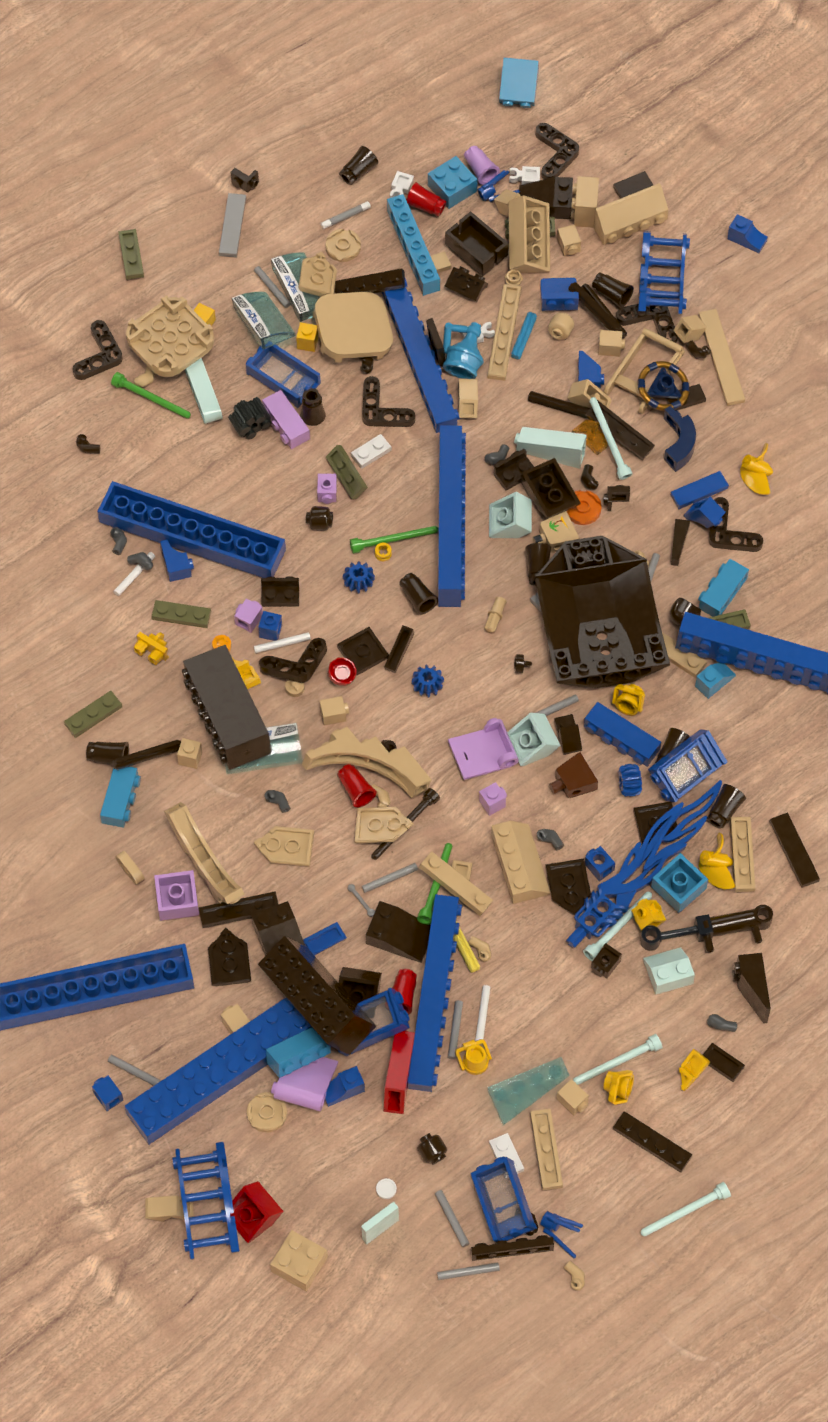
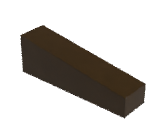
M675 519L671 565H679L691 520Z
M402 625L384 666L385 670L396 673L414 636V629Z

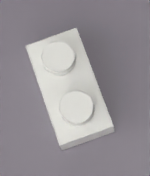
M380 434L352 451L351 457L363 469L392 451V447Z
M508 1133L489 1140L496 1159L503 1156L508 1157L514 1161L517 1174L524 1171L522 1162ZM508 1172L503 1174L505 1179L509 1178Z

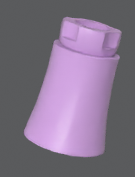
M471 146L465 151L464 157L481 185L488 183L500 173L499 167L477 146Z

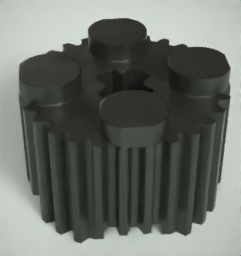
M258 397L253 398L249 402L241 400L237 405H234V412L228 417L239 436H246L248 440L254 438L261 429H266L271 425V416Z

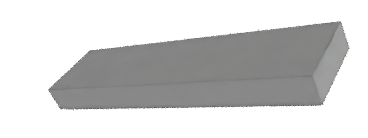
M228 193L219 256L237 258L246 195Z

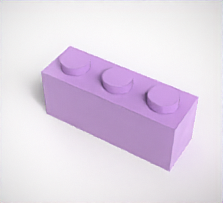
M281 390L262 400L264 407L271 416L270 420L275 431L278 430L281 434V440L285 445L288 444L290 449H293L310 440L309 428Z

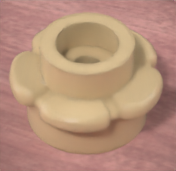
M510 270L505 275L508 285L518 286L523 280L518 270Z

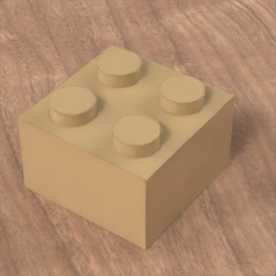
M578 176L577 183L573 184L571 219H574V224L577 227L594 228L599 178Z
M291 1230L270 1264L271 1272L307 1292L328 1258L327 1249Z

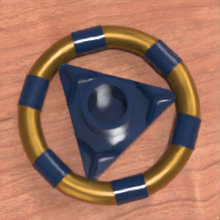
M666 361L653 362L644 367L638 378V390L641 397L654 409L665 411L666 408L672 406L675 410L681 407L688 398L690 392L688 379L685 373L673 363ZM657 368H661L648 392H646L645 378L647 374ZM666 369L677 374L682 382V395L675 386L673 377L667 373ZM651 397L676 398L678 400L671 404H661Z

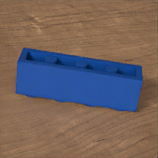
M599 702L595 704L584 719V727L590 734H596L601 737L603 742L609 745L612 744L620 753L631 756L640 765L643 764L648 767L661 749V741Z

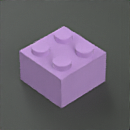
M193 870L154 875L160 921L199 916Z

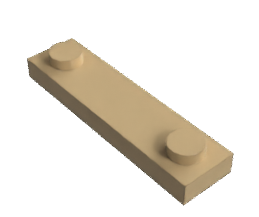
M662 632L669 661L696 678L706 666L707 661L694 653H684L676 649L677 641Z
M731 817L735 892H755L751 817Z
M433 852L419 866L421 870L455 897H459L461 902L479 916L483 914L493 901Z
M551 1109L530 1111L542 1190L563 1188Z

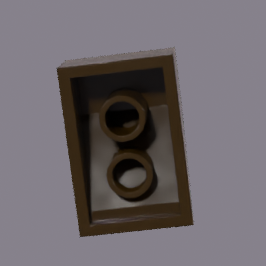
M552 177L519 185L520 196L524 195L549 203V217L571 219L573 178Z
M555 458L522 472L521 484L529 498L547 519L581 504Z
M288 901L251 914L252 925L265 956L284 936L305 946Z
M379 901L366 933V944L422 963L428 948L431 925L420 923L417 917L397 906Z
M762 953L738 955L737 962H734V970H732L733 981L737 982L739 991L763 1024L768 1023L771 1007Z

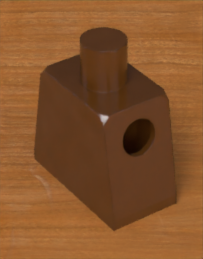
M581 752L555 770L556 781L549 784L553 794L563 790L567 798L598 790V780Z

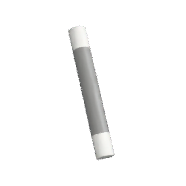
M368 201L321 222V227L326 229L371 208V205Z

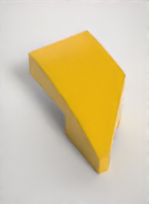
M232 657L247 689L261 684L260 678L253 666L249 664V660H243L242 662L234 660Z
M696 1049L690 1052L681 1064V1067H679L682 1080L681 1089L683 1091L690 1087L710 1063Z

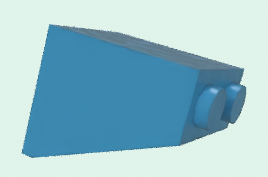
M503 58L500 103H503L504 106L518 104L523 108L535 106L539 61Z

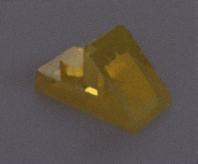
M584 420L572 430V433L587 435L586 446L598 456L609 445L604 434L598 430L599 423L597 421Z

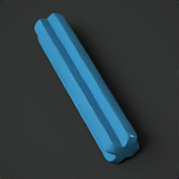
M527 313L511 352L512 358L517 360L521 358L537 319L535 313Z

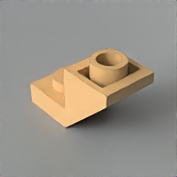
M459 378V418H477L478 379Z
M181 1196L150 1197L145 1199V1219L161 1222L170 1218L185 1220ZM187 1202L188 1215L193 1217V1202Z

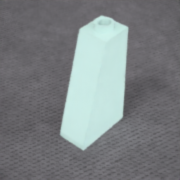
M522 427L521 432L516 434L514 443L517 444L516 451L525 449L528 455L546 460L555 458L560 464L580 469L585 456L587 435Z

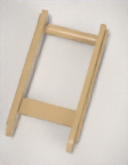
M644 328L605 386L604 393L608 396L615 385L641 397L638 383L623 376V373L647 338L676 351L670 360V363L677 365L685 353L683 346ZM666 369L667 373L670 375L672 371ZM644 400L638 410L640 414H643L649 407Z

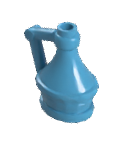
M449 322L445 324L443 347L447 356L443 368L449 374L466 379H475L477 377V370L484 363L477 346V338L481 334L480 324L472 322L468 327ZM451 331L467 333L463 340L450 346Z

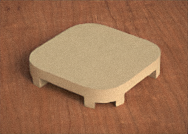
M371 292L337 293L323 295L317 300L313 310V318L316 320L322 354H327L335 359L334 362L341 363L343 358L376 356V360L383 359V356L389 352L393 343V334L385 304L378 295Z
M168 296L161 298V303L137 320L132 318L128 322L126 330L127 343L130 348L154 373L163 377H173L206 355L214 345L213 328L210 323L207 325L182 296L180 298H168Z

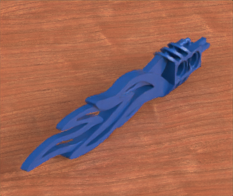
M719 780L709 791L692 804L683 808L684 803L681 802L666 812L652 826L642 846L641 842H638L630 851L620 872L599 884L596 892L594 890L591 892V898L589 900L588 897L585 899L584 905L574 916L576 930L566 940L569 946L575 948L585 936L588 939H591L593 936L599 937L607 928L617 923L616 920H619L623 913L630 909L629 905L635 893L652 883V878L661 871L666 861L685 850L686 843L703 827L707 816L702 817L683 831L682 829L711 807L721 789L722 780ZM712 795L704 807L685 818L666 836L671 826L679 817L697 808ZM661 826V828L657 831V833H656V834L654 835V837L651 839V837L653 836V834L655 833V831ZM694 830L693 832H691V833H690L689 835H687L686 837L682 838L681 840H679V841H677V842H675V843H673V844H671V845L666 846L665 848H663L662 850H660V851L657 853V851H658V849H659V847H660V845H661L662 842H664V843L672 842V841H674V840H676V839L682 837L683 835L689 833L690 831ZM634 855L635 858H634L633 861L628 865L630 859H631L632 856ZM647 859L642 874L631 882L624 884ZM654 867H656L655 870L648 877L643 879ZM616 897V904L609 898ZM598 907H604L607 911L600 912ZM590 920L594 923V925L588 926L586 925L585 921Z

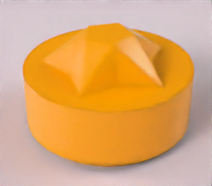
M218 635L213 639V649L226 644L228 651L231 650V640L228 636Z

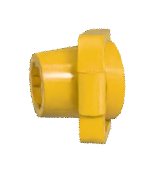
M618 684L614 688L612 704L623 714L634 716L643 710L645 693L642 688L635 684Z
M473 1039L463 1043V1046L455 1050L461 1070H466V1072L472 1075H479L485 1072L488 1068L489 1060L492 1059L486 1041L483 1039L476 1041ZM465 1050L466 1053H465V1055L463 1056V1062H462V1059H461V1057H460L459 1052H462V1051Z
M608 1071L603 1089L609 1092V1102L616 1105L628 1101L634 1084L633 1071Z

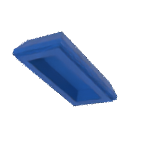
M338 922L303 939L313 955H316L345 940L347 937Z

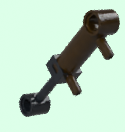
M759 905L755 909L718 916L701 915L695 917L694 926L663 932L657 926L648 925L641 932L640 943L644 949L653 951L659 947L660 942L664 939L697 934L698 942L704 941L706 951L710 953L714 951L713 936L752 929L754 941L756 944L762 942L760 930H766L770 927L773 911L767 905ZM764 915L767 919L762 920L758 916ZM651 935L654 936L655 939L648 940L646 937Z

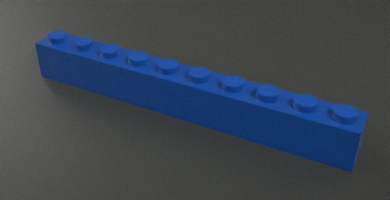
M405 278V288L381 293L436 433H440V425H457V420L460 419L459 413L452 406L454 404L452 395L447 393L448 386L446 380L441 378V367L439 364L436 365L435 352L430 350L429 337L423 332L425 331L422 320L419 321L418 319L419 312L417 307L412 304L413 297L411 292H408L406 289L408 286Z
M435 894L408 1078V1089L432 1092L433 1086H437L438 1074H435V1067L440 1066L441 1055L437 1054L438 1047L442 1048L444 1036H441L440 1033L441 1028L445 1029L446 1017L443 1016L444 1009L448 1010L449 998H446V991L451 989L452 979H448L449 972H453L454 960H451L452 953H456L457 941H454V935L459 934L460 923H456L457 916H461L462 904H459V897Z

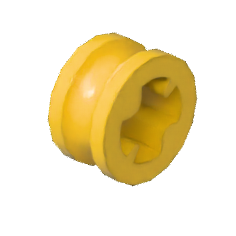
M384 542L377 544L375 547V557L377 560L384 562L391 558V546ZM380 550H387V554H380Z

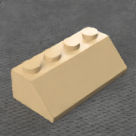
M660 183L595 209L594 230L603 245L614 243L620 238L629 237L635 232L646 230L650 226L661 224L667 220L668 207Z
M524 195L509 201L510 270H518L520 273L550 272L549 203Z
M507 821L492 825L491 836L512 903L516 904L550 895L549 886L529 824Z

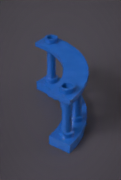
M643 231L642 257H645V264H641L638 311H646V307H650V305L678 307V314H682V309H686L687 298H683L685 254L686 249H689L690 238H687V233H683V239L654 238V236H651V231ZM650 246L682 247L681 260L653 258V256H649ZM652 265L680 267V277L652 276L648 273V267H652ZM647 284L679 285V292L651 290V288H647Z
M224 1142L216 1143L217 1150L210 1154L181 1158L180 1150L175 1149L176 1157H172L173 1167L178 1169L187 1233L184 1247L185 1252L190 1253V1259H194V1248L226 1244V1246H231V1253L240 1251L235 1216H230V1213H234ZM212 1161L219 1163V1166H215L214 1169L183 1173L182 1166ZM209 1177L221 1178L222 1187H218L217 1190L191 1194L185 1193L184 1181ZM213 1198L224 1199L225 1210H221L220 1213L189 1217L187 1202ZM216 1221L227 1222L228 1233H225V1235L192 1240L191 1225Z

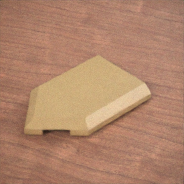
M323 252L302 260L298 286L300 291L320 297L334 294L337 269L325 259L326 256Z
M396 807L357 808L355 843L394 842L414 823L409 818L407 819Z
M275 826L269 833L254 841V844L270 863L310 867L314 830Z

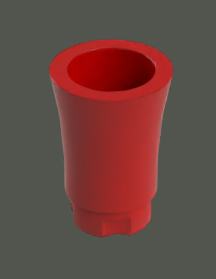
M417 182L414 183L406 198L409 206L438 217L442 214L446 205V201L441 199L440 196L425 189Z
M347 764L338 771L337 775L340 778V782L349 794L354 807H363L375 798L377 791L365 780L354 765Z
M400 969L395 977L392 989L401 993L404 1003H402L403 1008L408 1014H411L417 974L410 969ZM386 1001L385 1007L390 1011L388 1003Z

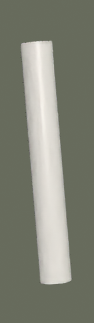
M152 552L147 554L151 560L155 558ZM138 564L113 592L120 596L144 570V567Z
M308 632L254 646V651L259 653L311 640L310 634Z
M483 985L475 1041L484 1039L491 988L488 985Z

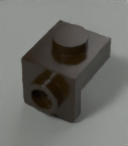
M237 168L230 172L232 184L247 193L259 183L258 171L256 170L249 176Z
M607 486V494L603 495L607 511H611L612 502H629L630 486Z

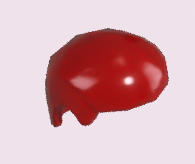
M338 657L330 662L327 674L335 685L346 686L354 681L357 669L348 658Z

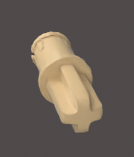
M502 597L495 598L493 607L488 612L489 617L484 627L488 633L495 632L499 620L503 617L502 612L507 601Z

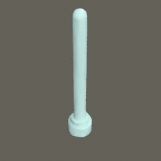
M591 397L590 404L618 466L617 476L619 480L626 479L633 475L632 470L627 464H624L597 399Z
M646 892L595 944L588 945L583 950L584 955L590 961H593L603 948V945L608 943L634 916L631 910L637 906V903L642 899L650 900L652 893Z
M657 1034L648 1037L645 1044L575 1077L573 1081L579 1085L649 1050L656 1052L662 1049V1043Z
M722 1182L716 1185L713 1192L641 1229L640 1233L642 1236H647L716 1199L725 1200L731 1197V1193L727 1185Z

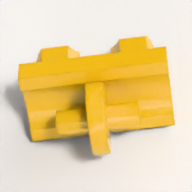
M142 632L138 633L137 642L133 647L135 653L142 656L146 650L150 651L148 660L154 665H157L161 660L166 661L169 658L167 655L168 649L165 647L167 642L163 640V633L159 632L157 635L151 633L149 637Z

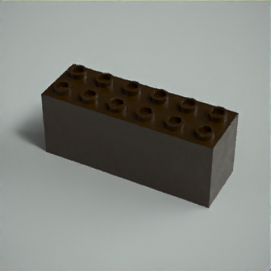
M226 644L184 660V669H182L185 678L184 684L187 690H190L192 693L191 698L194 705H198L199 716L201 720L204 719L206 722L205 728L208 734H211L213 737L212 742L215 749H219V757L222 764H226L228 769L231 770L272 754L268 730Z
M284 936L258 963L260 968L328 1045L350 1055L375 1029L376 1024L306 946Z

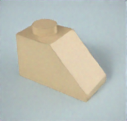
M589 379L572 383L567 397L572 403L588 408L592 407L590 404L591 397H595L608 409L612 400Z

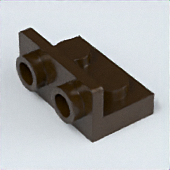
M460 266L459 269L453 267L444 286L478 302L484 287L488 286L485 278L478 274H475V276L470 275V271Z
M525 449L515 451L510 457L505 460H499L494 465V476L505 491L521 483L522 472L534 467L527 458V451Z
M273 576L261 578L262 607H299V578L292 576L285 578Z

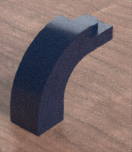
M669 406L665 409L664 420L674 429L679 439L665 450L664 460L677 472L689 462L694 453L696 429L689 415L682 418L678 410H674L672 406Z

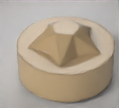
M287 680L285 684L287 694L292 697L302 695L305 690L304 683Z

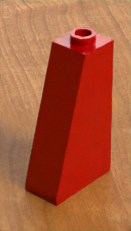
M404 1030L394 1035L385 1084L384 1112L404 1114L415 1032Z

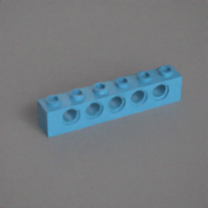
M404 194L388 198V215L423 296L440 291V277Z

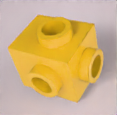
M642 899L631 910L634 920L641 930L648 925L658 927L666 921L661 905L657 900Z

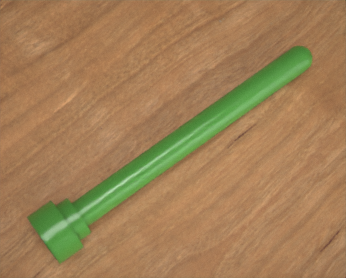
M116 372L111 380V385L117 388L125 387L184 418H190L191 416L189 411L127 381L125 375Z
M431 526L367 540L353 538L350 539V547L353 554L359 553L365 547L375 546L382 542L390 543L434 534L439 529L437 526Z
M451 843L445 844L441 859L448 863L452 850ZM433 880L426 905L419 911L417 920L426 925L431 924L435 894L438 893L440 884Z

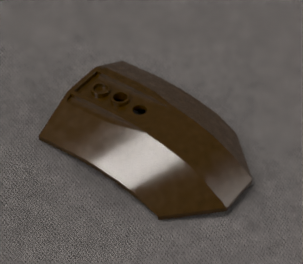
M604 536L565 541L535 576L544 629L557 683L588 688L607 687L632 683L670 666L654 600L647 559ZM599 633H605L607 635V638L605 640H600L597 638V635ZM607 650L611 653L609 655H603L601 652Z

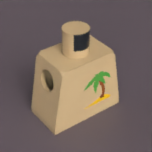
M567 511L541 522L540 534L532 537L533 543L550 545L551 553L557 552L565 541L580 539Z

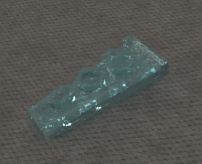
M562 1057L488 1087L487 1090L503 1126L568 1078L569 1073Z

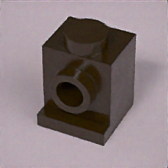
M605 943L591 963L593 972L600 977L603 976L608 979L621 962L622 954Z

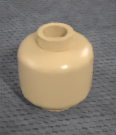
M557 313L550 321L548 331L556 339H566L574 328V321L567 313Z

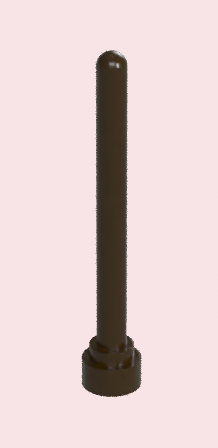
M428 788L424 792L423 800L406 817L407 819L409 818L413 822L428 805L431 806L440 799L439 794L432 788ZM383 842L372 853V859L377 860L393 842Z

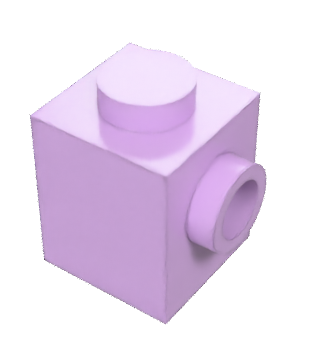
M318 474V502L329 504L337 501L336 474Z
M245 599L243 604L240 603L236 609V614L234 615L235 625L252 633L261 620L263 614L262 606L256 601Z
M496 782L479 791V802L489 816L506 807L507 794L503 787L499 788Z

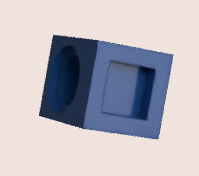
M263 611L258 626L259 638L272 641L278 640L283 626L282 615Z
M601 846L587 852L585 866L599 882L615 871L614 860ZM601 860L603 864H596L594 861Z
M109 1075L105 1078L101 1077L94 1082L92 1086L93 1094L106 1111H109L123 1101L121 1091Z

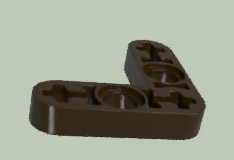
M547 123L537 125L536 137L557 151L542 167V178L558 177L578 157L579 144ZM559 138L562 142L557 144L553 142V139ZM564 159L565 163L558 164L556 160Z
M639 304L622 307L617 310L616 319L622 326L653 319L658 334L666 338V332L669 331L668 334L672 338L671 341L677 343L678 336L673 331L675 326L668 306H659L662 310H658L657 306L650 305V307H646V314L642 316L636 313ZM662 320H666L669 324L667 326H661L659 322Z
M96 320L91 324L92 336L101 352L73 365V375L78 380H85L116 367L123 360L118 344L107 324L102 320ZM96 328L102 329L103 335H100L99 330H96ZM104 340L112 342L109 346L102 345ZM112 350H113V354L115 355V357H117L116 359H114L113 357H111V351H112ZM95 361L103 363L100 367L93 366Z
M369 376L364 380L362 419L365 425L374 427H411L414 425L416 415L412 409L379 408L380 381L377 377ZM370 383L374 384L373 392H370ZM369 398H374L376 403L368 404L366 401ZM369 410H373L372 419H369ZM391 414L394 418L388 421L384 419V416ZM406 415L410 417L409 420H405Z
M723 497L715 498L714 501L717 504H722V509L725 511V514L721 517L724 524L722 526L710 527L709 544L717 549L748 552L760 551L763 546V537L760 534L727 530L729 502ZM716 532H720L719 541H715ZM738 537L741 542L734 544L731 542V539ZM753 540H757V545H753Z
M322 638L311 640L298 662L274 656H264L259 660L260 670L266 675L298 683L307 682L327 652L326 641ZM309 658L315 659L312 662H306V660ZM284 667L290 668L287 671H280Z

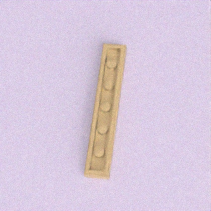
M503 285L487 374L488 379L506 380L522 286Z
M717 309L699 312L700 320L707 327L704 335L727 406L745 403V397Z

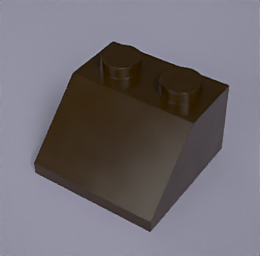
M342 967L339 975V984L358 1004L379 994L382 973ZM377 1006L364 1011L369 1018H375Z

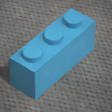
M729 559L726 564L723 563L721 565L718 576L711 579L707 591H703L699 596V608L712 617L723 614L748 579L749 569L732 559Z
M126 767L119 770L113 768L100 813L102 824L124 828L126 821L129 822L131 817V810L129 809L136 799L134 791L136 787H139L141 781L137 768Z
M311 1027L266 1049L267 1064L281 1078L330 1054L331 1046Z

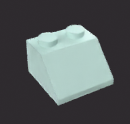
M514 492L489 504L490 538H520L532 532V500Z
M529 713L507 732L519 759L520 766H525L548 757L561 746L545 714Z
M681 947L643 958L656 995L694 983L695 974L689 957Z

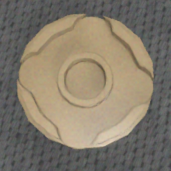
M335 230L326 239V252L329 257L339 262L353 260L361 250V240L354 231Z
M270 1092L256 1095L247 1107L249 1123L260 1132L276 1131L286 1121V1103L275 1099L274 1094Z

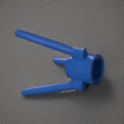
M503 170L488 183L477 189L483 201L489 200V202H492L499 196H494L496 190L493 185L509 174L508 170Z
M547 1211L540 1222V1225L544 1227L543 1232L553 1237V1240L571 1257L576 1258V1255L552 1230L557 1231L561 1225L575 1232H580L579 1228H582L583 1224Z

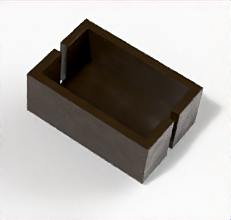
M471 211L459 220V224H454L445 232V245L482 276L494 268V263L498 264L508 256L509 243Z

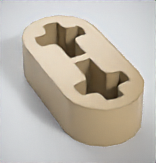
M125 851L115 856L119 865L134 884L137 885L145 880L140 869Z

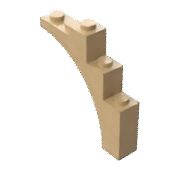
M348 727L341 730L336 729L330 735L329 742H325L315 750L310 749L307 751L302 763L306 770L328 764H351L365 767L394 781L411 798L424 793L432 781L405 746L388 752L376 736L371 739H365L360 743Z
M180 802L165 810L164 813L183 851L190 856L199 876L205 879L213 898L219 903L233 904L238 902L240 897L245 895L242 888L235 883L217 860L199 831L187 806Z

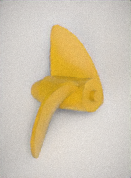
M768 443L764 444L763 451L759 457L746 455L740 468L744 483L752 491L761 495L770 494L767 476L773 474V469L769 463L764 461Z
M718 833L717 850L715 852L702 851L699 869L712 885L721 889L735 888V883L727 868L732 866L733 860L727 854L721 853L724 839L723 834Z

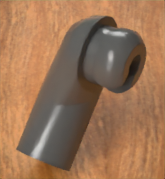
M502 444L498 452L485 455V462L494 465L499 460H505L509 447Z
M114 527L110 532L116 543L112 552L116 555H121L127 543V538L121 529Z
M144 552L127 557L130 565L139 563L145 570H150L153 567L151 558Z
M275 790L265 792V799L271 803L278 804L282 813L288 812L291 809L284 793Z
M540 829L537 831V838L539 840L552 843L556 850L564 847V843L554 830Z
M712 1014L707 1019V1024L710 1027L731 1032L737 1030V1022L727 1021L717 1014Z

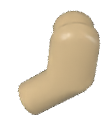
M472 936L469 945L478 950V956L481 961H488L491 958L489 944Z
M569 1261L564 1269L572 1275L571 1287L579 1291L585 1285V1274L573 1262Z

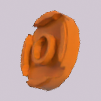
M575 491L581 504L567 510L570 520L579 525H588L595 522L601 514V500L591 491Z

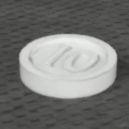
M386 1178L377 1183L376 1192L380 1198L390 1199L396 1194L397 1188L393 1180Z

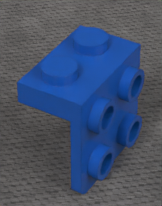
M576 278L541 279L542 311L578 310L579 293L570 292L568 289L571 283L577 282Z

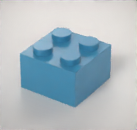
M455 156L428 173V187L436 195L440 196L441 199L445 200V206L450 209L477 192V178Z
M680 853L652 878L651 887L680 913L707 889L708 878Z

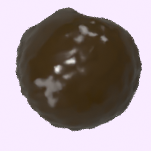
M678 598L670 609L671 620L677 626H681L685 612L701 615V609L684 598Z

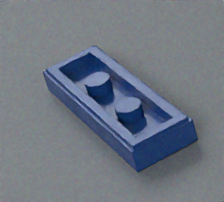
M718 471L671 491L670 495L678 509H681L726 490L729 485L721 471Z

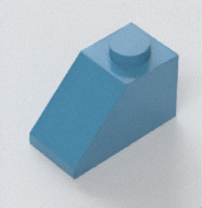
M724 663L711 664L697 675L695 687L709 699L736 677V674Z

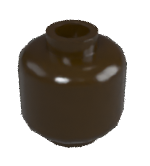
M313 506L310 512L306 513V523H309L312 530L327 531L329 526L332 527L333 512H330L329 507Z
M428 1133L420 1138L421 1143L417 1149L426 1163L434 1165L446 1157L445 1153L448 1149L439 1135L432 1136Z

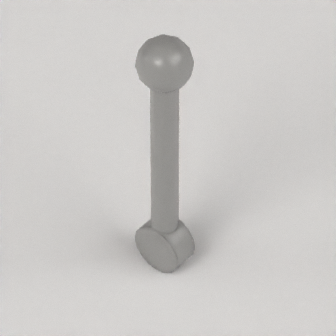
M349 884L348 890L353 892L368 911L367 915L373 917L375 910L369 908L355 890V885Z

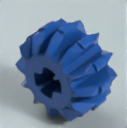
M360 561L357 562V565L351 562L350 567H346L343 574L344 585L349 587L351 592L355 589L358 594L362 589L367 592L368 587H372L375 580L372 567H368L367 562L361 565Z
M426 664L424 669L419 666L418 672H413L411 683L414 685L415 692L419 691L420 696L426 693L429 698L431 693L437 695L438 690H442L444 677L441 670L436 671L435 665L429 668Z
M625 764L620 766L618 778L622 795L629 797L640 795L642 791V777L638 765Z

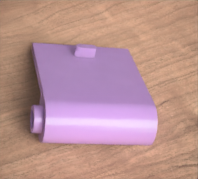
M492 718L487 721L483 730L448 739L463 780L510 768L519 761L501 719Z
M321 1057L279 1078L278 1082L273 1083L271 1093L274 1094L275 1099L321 1112L326 1098V1091L337 1068L338 1061Z

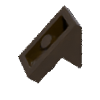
M573 714L554 718L563 755L582 751L579 726L575 724Z

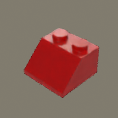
M257 1181L243 1186L232 1200L234 1213H230V1216H235L237 1231L247 1243H250L271 1227L284 1211L260 1182Z

